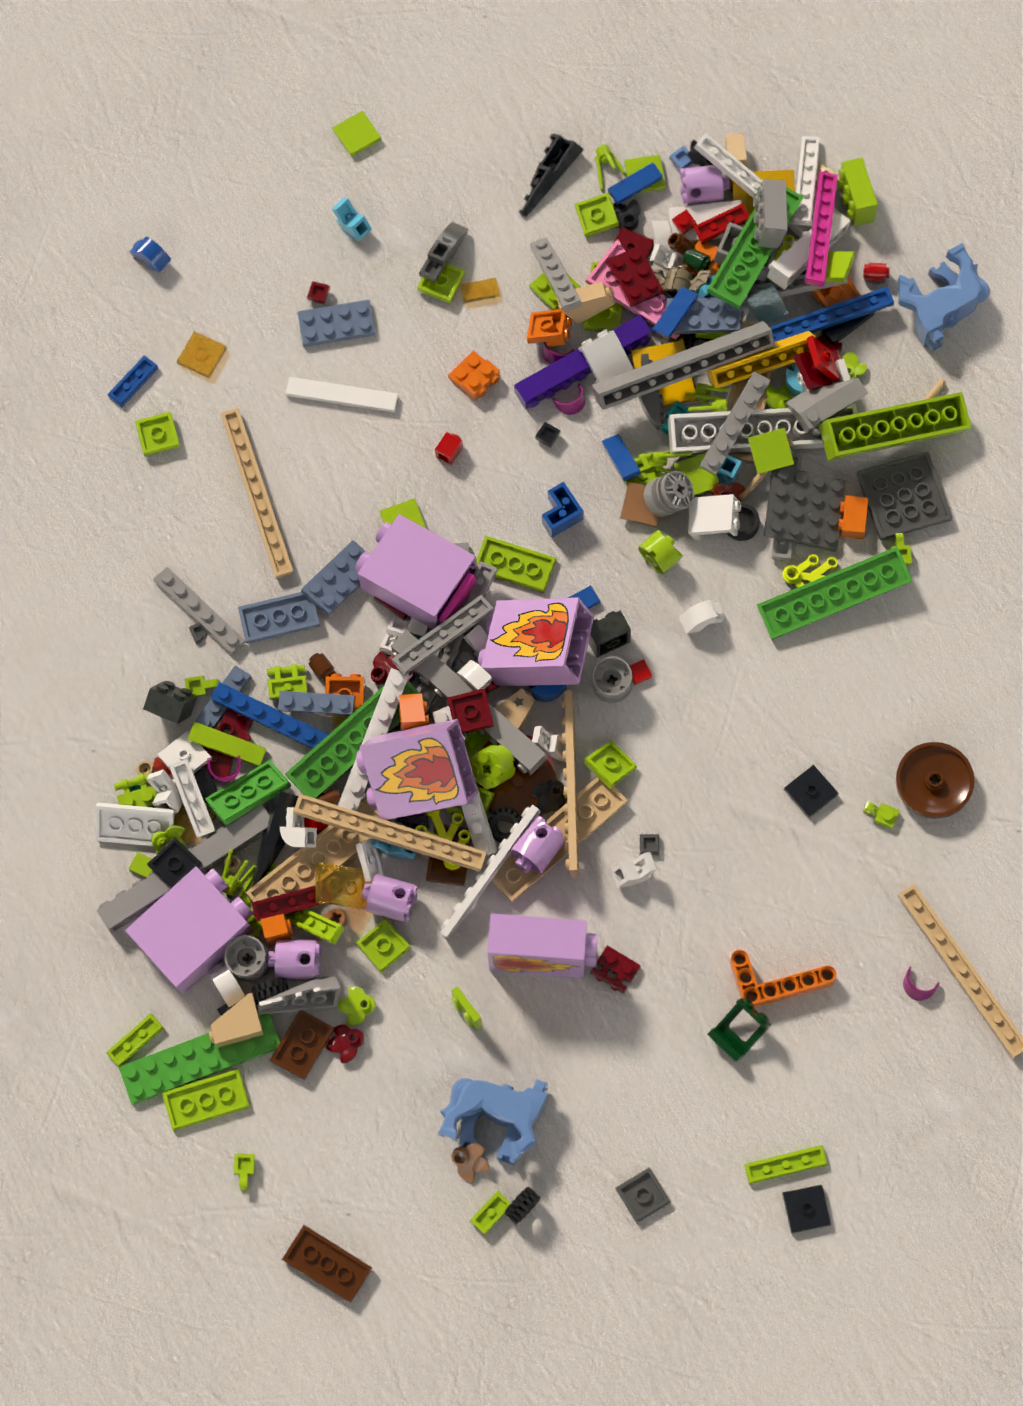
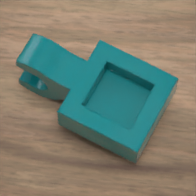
M677 401L667 411L665 417L668 419L670 414H689L692 411H689L688 408ZM668 420L664 422L661 429L666 435L669 433Z

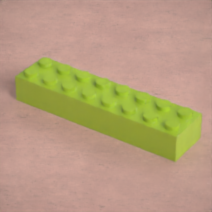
M962 392L828 419L818 425L828 461L960 434L972 428Z

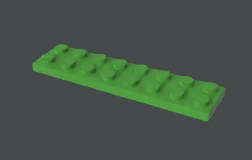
M786 187L788 226L804 196ZM756 207L706 291L738 310L774 250L772 247H757V239H754V231L757 228L756 223H754Z
M897 546L757 604V608L771 640L909 584L913 580Z
M407 680L402 695L420 694ZM384 686L285 773L287 778L303 795L316 799L354 765L357 752L360 750ZM399 703L387 734L401 723Z
M270 1014L259 1015L264 1035L217 1048L215 1042L211 1043L209 1033L120 1066L119 1070L131 1104L135 1105L161 1095L162 1092L190 1084L275 1051L280 1044V1040Z

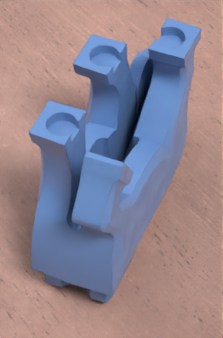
M963 243L949 249L946 254V258L957 264L960 268L959 275L951 270L945 261L940 263L941 266L938 269H935V267L929 269L928 275L932 279L941 280L947 286L938 288L928 295H923L914 278L908 279L903 275H899L897 281L898 304L914 312L915 332L923 347L928 345L932 352L942 347L941 341L944 339L942 330L947 327H954L958 321L974 312L978 303L985 301L990 294L989 285L977 273L978 264H973V260L966 252Z
M461 1078L452 1087L449 1105L440 1111L445 1118L438 1136H447L457 1142L458 1133L456 1126L458 1121L462 1119L461 1137L458 1145L467 1147L470 1144H477L474 1137V1126L481 1115L484 1114L494 1123L508 1128L496 1159L514 1165V1162H517L522 1155L536 1144L532 1127L539 1120L547 1103L548 1083L536 1079L533 1089L527 1088L524 1091L517 1092L514 1091V1087L507 1084L499 1086L487 1081H473L468 1078Z

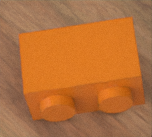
M846 495L844 502L841 501L840 513H843V517L839 519L838 523L841 537L864 538L868 505L867 497Z
M422 694L399 695L401 731L429 725L428 715H424V713H427V702L423 701Z
M284 914L261 919L268 947L276 946L277 939L291 940V936L294 935L290 919H286Z

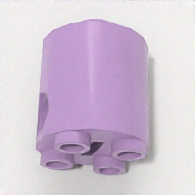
M715 165L680 169V179L682 180L680 190L683 204L723 201V192L729 190V177L727 175L722 176V171Z
M540 816L533 819L510 850L517 859L515 862L516 866L526 873L532 870L541 874L565 843V839L562 837L563 832L555 826L551 828L547 825V821Z
M376 874L372 884L366 883L363 889L362 899L367 900L366 912L409 923L412 911H410L411 906H415L418 896L416 894L418 886Z
M277 939L275 951H269L268 967H275V977L277 979H316L317 976H321V964L318 963V956H322V944H318L317 940ZM305 955H309L311 958L307 965H304L302 962Z

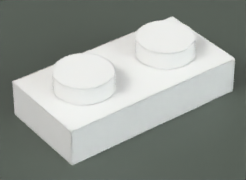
M373 839L356 844L366 882L372 881L376 874L384 876L377 849L371 845Z

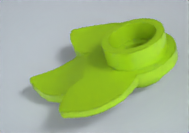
M848 352L843 355L850 379H855L856 376L865 374L867 364L858 363V356L855 353Z
M768 384L766 388L768 398L765 399L771 409L788 408L786 402L792 399V395L784 384L778 391Z
M171 826L165 832H156L152 836L151 841L152 846L157 850V854L174 837L186 847L185 842L180 839L185 828L182 826Z
M357 986L349 987V996L342 998L337 1004L340 1011L348 1014V1026L362 1023L366 1015L372 1013L376 1006L374 998L366 995L364 990ZM367 1001V1007L363 1008V1003Z

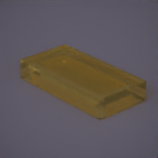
M496 278L460 284L463 303L499 297Z

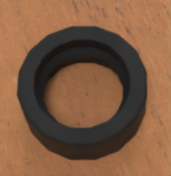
M741 503V511L739 513L748 514L753 520V525L747 531H738L737 536H733L731 533H727V535L737 541H746L753 538L758 532L760 518L754 507Z

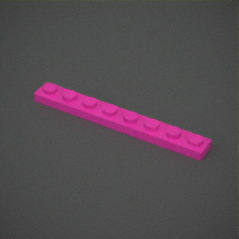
M820 171L818 175L805 283L823 287L825 283L838 177L836 174Z

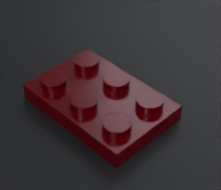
M640 246L606 260V264L630 308L663 294V288Z

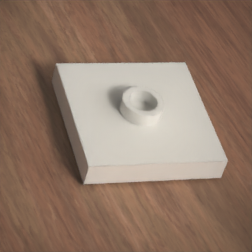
M188 731L157 754L158 758L169 770V765L188 759L193 774L207 764V758L210 761L212 758L201 745L187 741Z

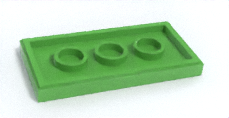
M269 760L205 798V801L223 824L227 826L275 797V793L287 790L291 785L286 777Z

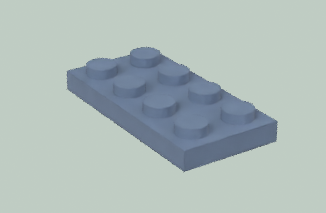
M716 297L697 298L673 334L733 333L740 330L741 307L738 310ZM667 298V307L673 298Z
M370 300L297 311L303 347L375 335Z
M352 540L301 589V592L327 616H330L361 586L355 566L360 556L366 551Z
M302 592L238 607L246 644L320 627L315 604Z

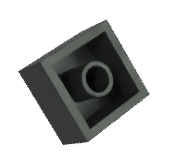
M621 610L617 612L612 611L601 620H593L588 644L596 658L630 643L631 628Z
M163 681L149 689L143 710L178 724L191 717L197 695L192 694V691L189 689L176 687L175 683L171 681Z

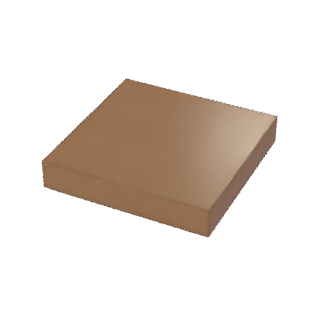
M628 482L620 519L657 527L659 517L649 511L645 504V485Z

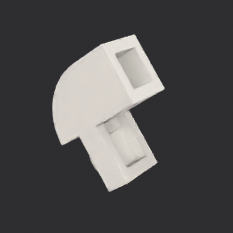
M707 600L686 610L679 616V619L686 633L700 632L708 624L720 623L726 617L718 602L711 603L710 600Z
M472 660L456 673L474 690L486 688L492 681V677Z
M164 770L149 774L146 780L157 792L152 804L156 808L173 809L174 814L178 813L183 802L174 779L172 780Z
M287 807L286 827H280V833L285 843L292 847L316 848L317 828H304L305 817L293 814L294 807Z
M647 852L634 861L620 863L611 872L617 888H622L648 880L657 869L651 853Z
M225 962L214 966L207 972L228 1007H231L245 997Z

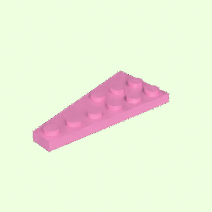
M617 239L586 278V283L591 285L603 282L607 287L610 286L615 294L613 297L615 302L637 316L641 315L645 321L655 326L667 308L666 297L661 294L630 308L606 264L607 259L625 252ZM672 334L671 337L676 340L680 334Z

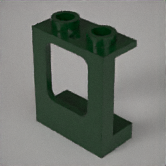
M747 998L738 999L735 1006L720 1023L707 1034L735 1062L741 1060L771 1027V1024L768 1022L769 1018L762 1012H757L754 1009V1004ZM743 1009L760 1024L759 1028L747 1041H743L730 1028V1023Z

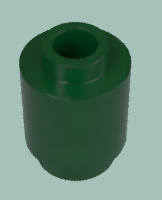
M688 249L683 256V262L686 266L694 270L707 271L711 266L710 256L698 250Z

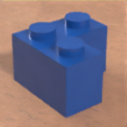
M564 482L548 490V500L553 508L542 514V524L551 538L584 520V511Z

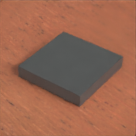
M650 1167L615 1188L636 1224L671 1203Z

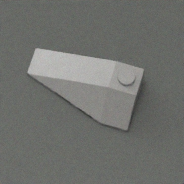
M855 378L802 392L786 402V405L806 434L819 427L818 425L825 420L831 419L866 396L868 391L861 381Z
M321 976L259 1002L258 1015L337 1007L340 985L336 977Z

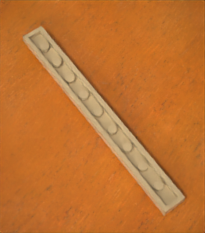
M235 408L223 412L221 417L275 578L279 579L294 574L239 409Z
M572 690L564 691L565 698H561L562 709H565V715H562V726L565 727L566 733H562L563 745L566 744V751H563V762H566V768L563 769L564 780H567V786H564V798H567V804H564L565 816H568V822H565V834H568V841H565V850L569 852V859H566V871H570L571 877H579L575 710Z
M302 794L299 795L293 814L481 872L487 852Z
M913 884L899 893L898 898L1010 1057L1013 1059L1023 1052V1036L916 885Z

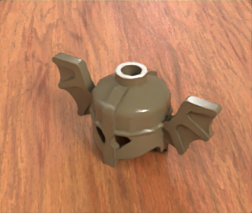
M678 265L670 269L664 278L662 270L653 269L663 288V295L668 293L673 298L677 294L676 290L679 291L682 286L698 293V289L702 285L708 284V278L712 275L711 271H699L697 276L693 278V275L688 272L686 266Z

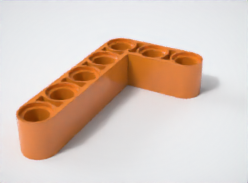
M744 950L734 951L730 959V966L740 998L746 999L748 994L755 995L756 1000L752 1002L755 1006L754 1008L830 987L834 984L837 976L836 970L832 966L827 965L757 985L749 956ZM742 957L745 962L737 964L734 958ZM825 972L830 973L832 979L825 980L822 974ZM746 975L751 981L743 983L740 977ZM810 978L813 984L807 986L803 983V979ZM784 984H792L794 990L787 991L784 988ZM769 988L773 989L775 991V995L767 996L765 994V990Z

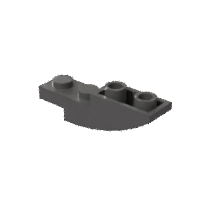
M451 222L428 252L427 260L422 266L419 276L436 283L449 259L453 258L462 243L468 228Z
M641 354V367L653 362V360H649V354ZM658 389L638 398L651 424L656 430H661V424H664V412L660 413V406H663V395H659Z

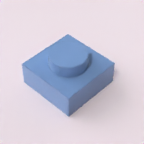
M682 146L670 155V160L679 170L687 168L693 163L687 154L689 151L685 146Z

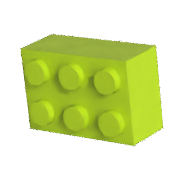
M863 157L841 162V168L838 170L837 186L838 189L842 190V202L844 205H847L848 219L852 221L853 227L874 222L878 203Z

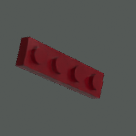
M326 882L251 902L255 921L258 922L261 919L332 902L328 883Z

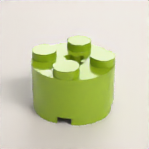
M659 530L649 536L638 548L643 559L647 563L650 562L654 565L653 569L660 575L666 573L683 557L681 552L673 546L675 544L673 539L668 535L665 537Z
M490 745L474 754L470 764L474 779L485 789L500 785L510 779L515 773V767L513 766L514 757L503 745Z

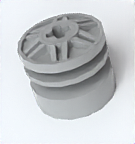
M679 471L669 472L646 484L644 488L645 504L649 511L658 517L672 515L675 512L688 508L694 500L693 484L684 473Z
M615 656L599 660L592 671L593 690L596 696L608 703H618L630 694L632 689V671L627 662ZM610 679H613L615 685L610 683Z
M242 935L236 937L229 942L225 949L224 959L226 966L237 978L243 981L253 982L259 980L266 975L270 968L268 967L269 951L253 936ZM251 956L253 960H251L250 964H248L246 960H249V957Z

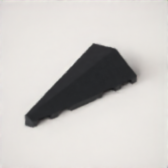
M554 133L550 135L552 141L549 147H545L544 152L546 155L538 164L530 184L532 187L530 194L525 196L524 200L526 203L519 210L521 215L527 217L584 150L575 141L567 140L561 135Z
M282 791L275 793L251 887L266 876L286 843L281 836L280 827H286L287 807L295 808L299 796Z

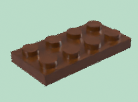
M306 1225L302 1226L282 1258L284 1262L349 1303H352L373 1269Z

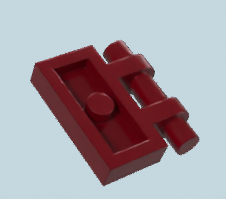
M607 945L597 960V964L601 965L602 969L598 970L593 967L590 974L595 976L599 982L603 981L610 985L614 991L618 990L624 994L627 986L623 985L622 981L626 980L631 983L641 965ZM608 970L616 974L618 977L616 979H613L612 977L608 976Z

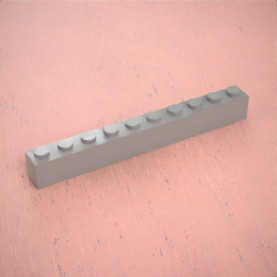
M762 321L593 384L595 400L604 410L775 346L772 330Z
M405 630L391 645L393 657L418 641L408 630ZM435 654L410 671L412 674L416 672L424 685H430L434 688L433 692L439 698L444 697L447 701V697L475 691ZM489 703L494 727L478 730L477 732L482 736L485 734L489 738L488 741L491 745L505 746L512 753L518 769L524 774L527 772L532 775L547 760L546 753Z
M263 805L233 821L226 828H219L215 835L202 839L198 843L199 845L193 849L188 848L202 862L203 865L199 870L203 874L223 863L230 849L233 850L232 855H235L263 837L270 818ZM152 871L149 877L136 881L132 888L119 892L115 899L110 902L105 901L96 911L112 934L145 913L171 888Z

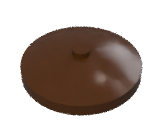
M927 742L915 746L901 759L896 772V788L903 803L914 813L927 818H945L959 812L968 803L974 789V772L968 759L955 747L941 742Z
M546 760L530 775L527 772L525 774L521 772L516 766L517 763L513 761V766L515 767L514 775L494 788L485 789L495 793L488 810L493 813L500 808H510L522 815L523 811L527 807L530 808L532 804L537 807L538 799L531 796L533 789L539 784H547L550 780L557 779L550 762ZM508 818L500 819L502 821L512 823L511 820Z

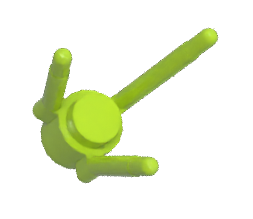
M607 144L601 145L596 149L597 156L594 158L597 164L601 191L604 190L600 162L603 164L610 163L614 170L617 166L623 175L626 174Z
M698 383L695 393L710 396L711 391L727 392L728 388L720 387L715 389L712 385ZM699 398V402L712 406L707 399Z
M690 392L685 393L686 396L715 401L712 402V406L689 407V411H728L727 399H723L722 396L715 397Z
M670 450L651 452L649 464L650 467H655V472L669 473L672 470L662 468L667 465L668 458L691 456L692 452L670 453Z
M232 849L229 850L221 877L228 884V887L223 892L231 896L235 894L236 890L240 889L241 885L255 869V865H253L239 881V877L248 864V860H245L236 876L229 875L227 877L233 853Z

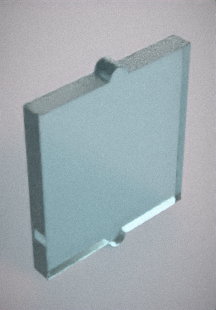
M775 285L764 290L760 289L758 293L747 298L759 323L762 321L766 324L772 321L776 322L777 319L789 314Z

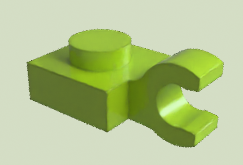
M895 533V546L891 547V549L898 546L906 566L912 565L910 545L904 546L903 533Z
M204 675L184 678L186 689L191 690L192 694L197 696L207 695V689L216 688L219 684V679L205 681Z
M868 801L863 812L875 816V823L891 830L900 811L884 803L877 807Z
M234 1154L233 1174L239 1175L240 1190H248V1175H255V1154Z

